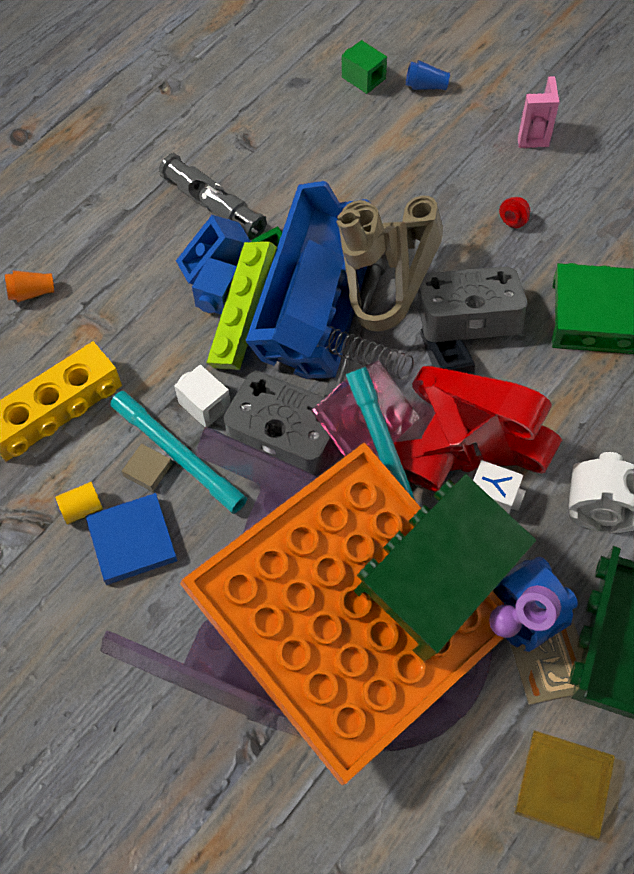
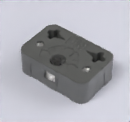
M494 267L426 273L418 289L417 308L421 317L424 337L431 342H446L450 340H469L521 334L525 325L527 299L515 269L511 267Z
M256 371L250 373L245 378L224 414V424L227 439L233 445L250 450L273 462L297 470V472L304 475L314 476L323 469L327 457L342 433L343 411L340 404L264 372Z

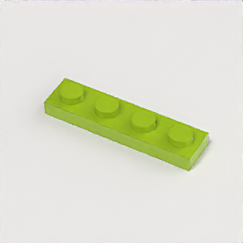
M270 241L244 242L206 362L213 368L240 370L248 345L246 338L277 249Z

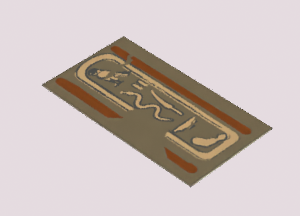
M571 623L570 626L530 652L524 651L526 648L524 644L517 648L510 643L529 705L573 695L575 686L568 683L574 662H581L583 649L577 647L579 636L574 623Z

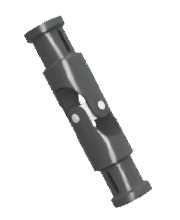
M171 153L162 160L159 172L163 179H170L176 183L180 191L206 209H210L216 216L239 222L250 240L263 233L267 225L266 216L261 213H254L248 208L247 203L239 197L227 194L223 191V187L199 169L183 163L179 155Z

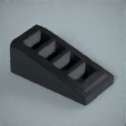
M421 329V337L433 367L475 375V362L462 340L431 342L424 337L423 330Z

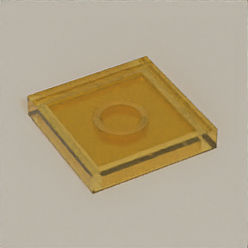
M534 730L530 739L514 814L597 841L600 838L615 755Z

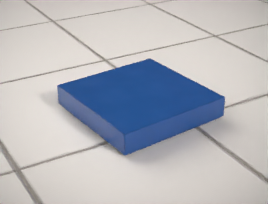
M156 493L85 516L106 585L178 561Z

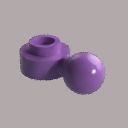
M532 586L527 588L516 603V608L510 605L496 607L490 614V627L496 635L504 638L516 635L520 631L522 624L535 631H544L553 626L561 612V604L557 595L550 589L543 586ZM535 601L543 603L546 609L538 607Z

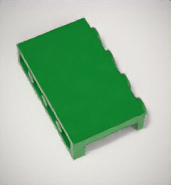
M557 263L552 281V287L555 288V328L552 335V348L634 354V268Z

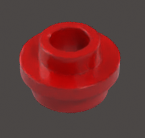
M510 197L501 203L499 208L500 217L509 227L521 228L529 220L531 209L525 199Z

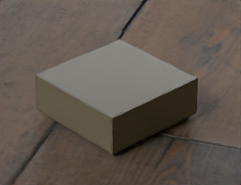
M141 443L121 472L123 477L153 492L172 466L171 458Z

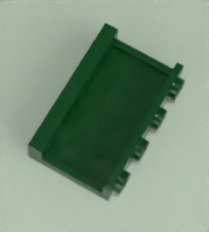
M467 474L456 484L449 479L433 495L439 502L431 510L424 505L408 521L414 528L406 536L399 531L383 547L388 555L380 563L373 558L356 575L362 582L354 589V592L358 596L363 592L367 593L418 643L413 651L424 662L443 648L536 542V539Z
M613 546L607 557L600 556L596 567L595 578L600 579L598 591H591L586 612L592 613L590 625H583L577 647L583 649L581 662H574L568 683L575 686L572 699L634 719V561L619 557L621 548Z

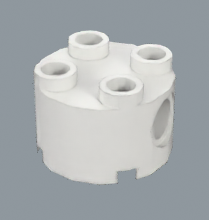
M605 452L600 454L599 459L574 464L568 505L570 519L579 526L601 532V525L611 526V533L633 531L634 464L623 461V457L614 452Z

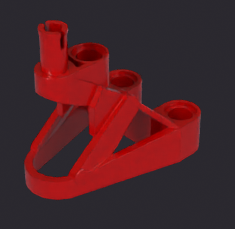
M423 366L413 380L412 388L417 395L433 406L435 415L422 435V439L394 442L408 481L437 492L450 471L460 469L464 472L473 471L479 467L481 460L497 466L517 465L529 471L543 474L548 469L562 443V439L556 432L542 425L552 408V404L540 392L512 382L433 366ZM475 442L477 443V446L481 453V455L479 456L476 455L473 446V443Z

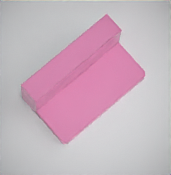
M555 76L548 77L545 93L526 95L518 134L519 148L549 147L560 103Z

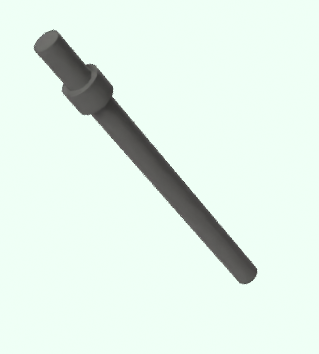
M385 252L376 263L367 266L368 273L360 293L362 312L366 314L380 275L385 273L388 265ZM354 313L348 334H354L355 337H358L362 326ZM352 335L349 336V342L344 350V355L349 353L350 345L354 340ZM341 357L337 375L335 378H330L324 397L335 402L337 401L351 360Z

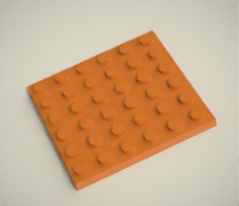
M365 442L184 577L180 583L341 786L350 781L504 638L496 635L490 627L489 618L491 612L496 607L505 605L492 591L443 648L424 662L413 651L418 643L367 593L363 592L358 596L354 592V589L362 582L356 575L373 558L380 563L388 555L383 547L399 531L406 536L414 528L408 521L421 509Z

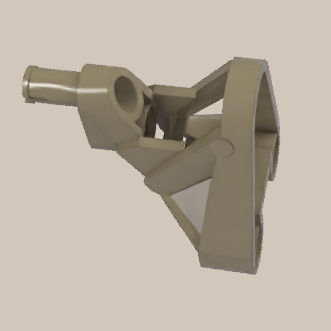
M418 196L410 200L404 209L402 222L382 223L376 206L365 200H357L347 204L337 217L350 291V303L358 322L367 330L378 332L389 330L405 318L441 244L443 224L437 202L430 196ZM417 239L420 243L409 269L408 249L415 248ZM385 252L390 268H395L396 305L385 314L377 316L367 315L362 312L356 270L360 269V267L376 263Z

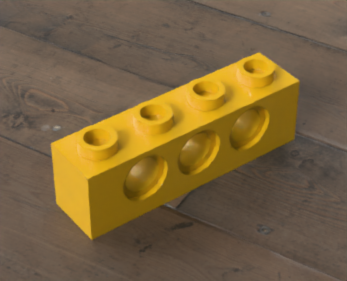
M94 341L0 400V455L5 462L13 457L22 455L31 445L44 437L51 436L60 426L73 418L83 415L89 407L101 399L112 396L122 386L116 367ZM27 420L23 424L18 425L21 421Z

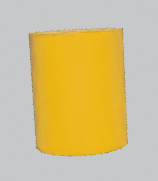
M92 482L55 496L67 525L85 518L87 515L103 510Z

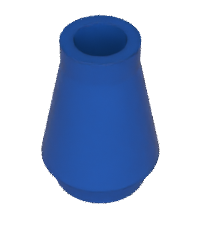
M420 60L417 63L410 61L405 85L411 86L412 90H447L450 72L442 71Z

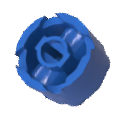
M542 557L525 560L515 566L493 589V592L505 605L515 608L523 592L532 586L546 587L557 595L561 604V612L553 626L544 631H535L522 624L520 631L516 635L506 638L517 648L524 644L526 646L524 651L528 652L570 626L573 619L572 610L578 606L575 594L568 587L562 586L557 577L552 573L549 563ZM535 601L538 607L546 609L543 603Z

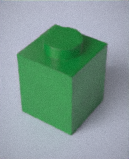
M360 40L342 54V78L364 93L368 94L386 79L387 56L363 40Z

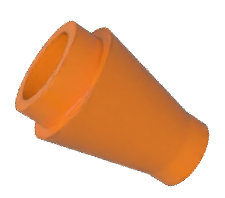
M13 270V274H5L8 300H17V303L47 293H54L52 273L43 274Z

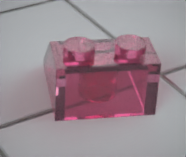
M378 360L365 367L368 369L378 396L380 409L394 442L420 417ZM346 379L311 411L344 457L364 442L376 454L377 451L362 411L357 405Z

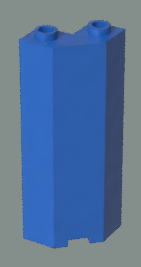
M326 181L298 185L246 338L247 344L261 361L275 366L277 361L295 368V375L305 379L336 377L341 357L328 352L329 347L325 348L329 345V338L334 330L331 328L325 345L323 347H316L311 357L272 340V336L295 266L308 241L311 240L344 256L337 217L343 208L353 201L340 203ZM345 261L343 262L342 270L346 271ZM367 266L356 270L359 292L361 291ZM346 273L339 287L341 289L340 296L334 306L336 312L328 327L332 326L335 330L340 329L341 332L346 331L349 333L354 311L349 299L350 291ZM338 330L335 331V339L330 345L331 350L335 349L336 340L341 334ZM333 333V335L331 336L330 343H331L332 340H333L334 333ZM346 333L342 334L341 343L337 347L338 353L342 351L343 342L347 337Z

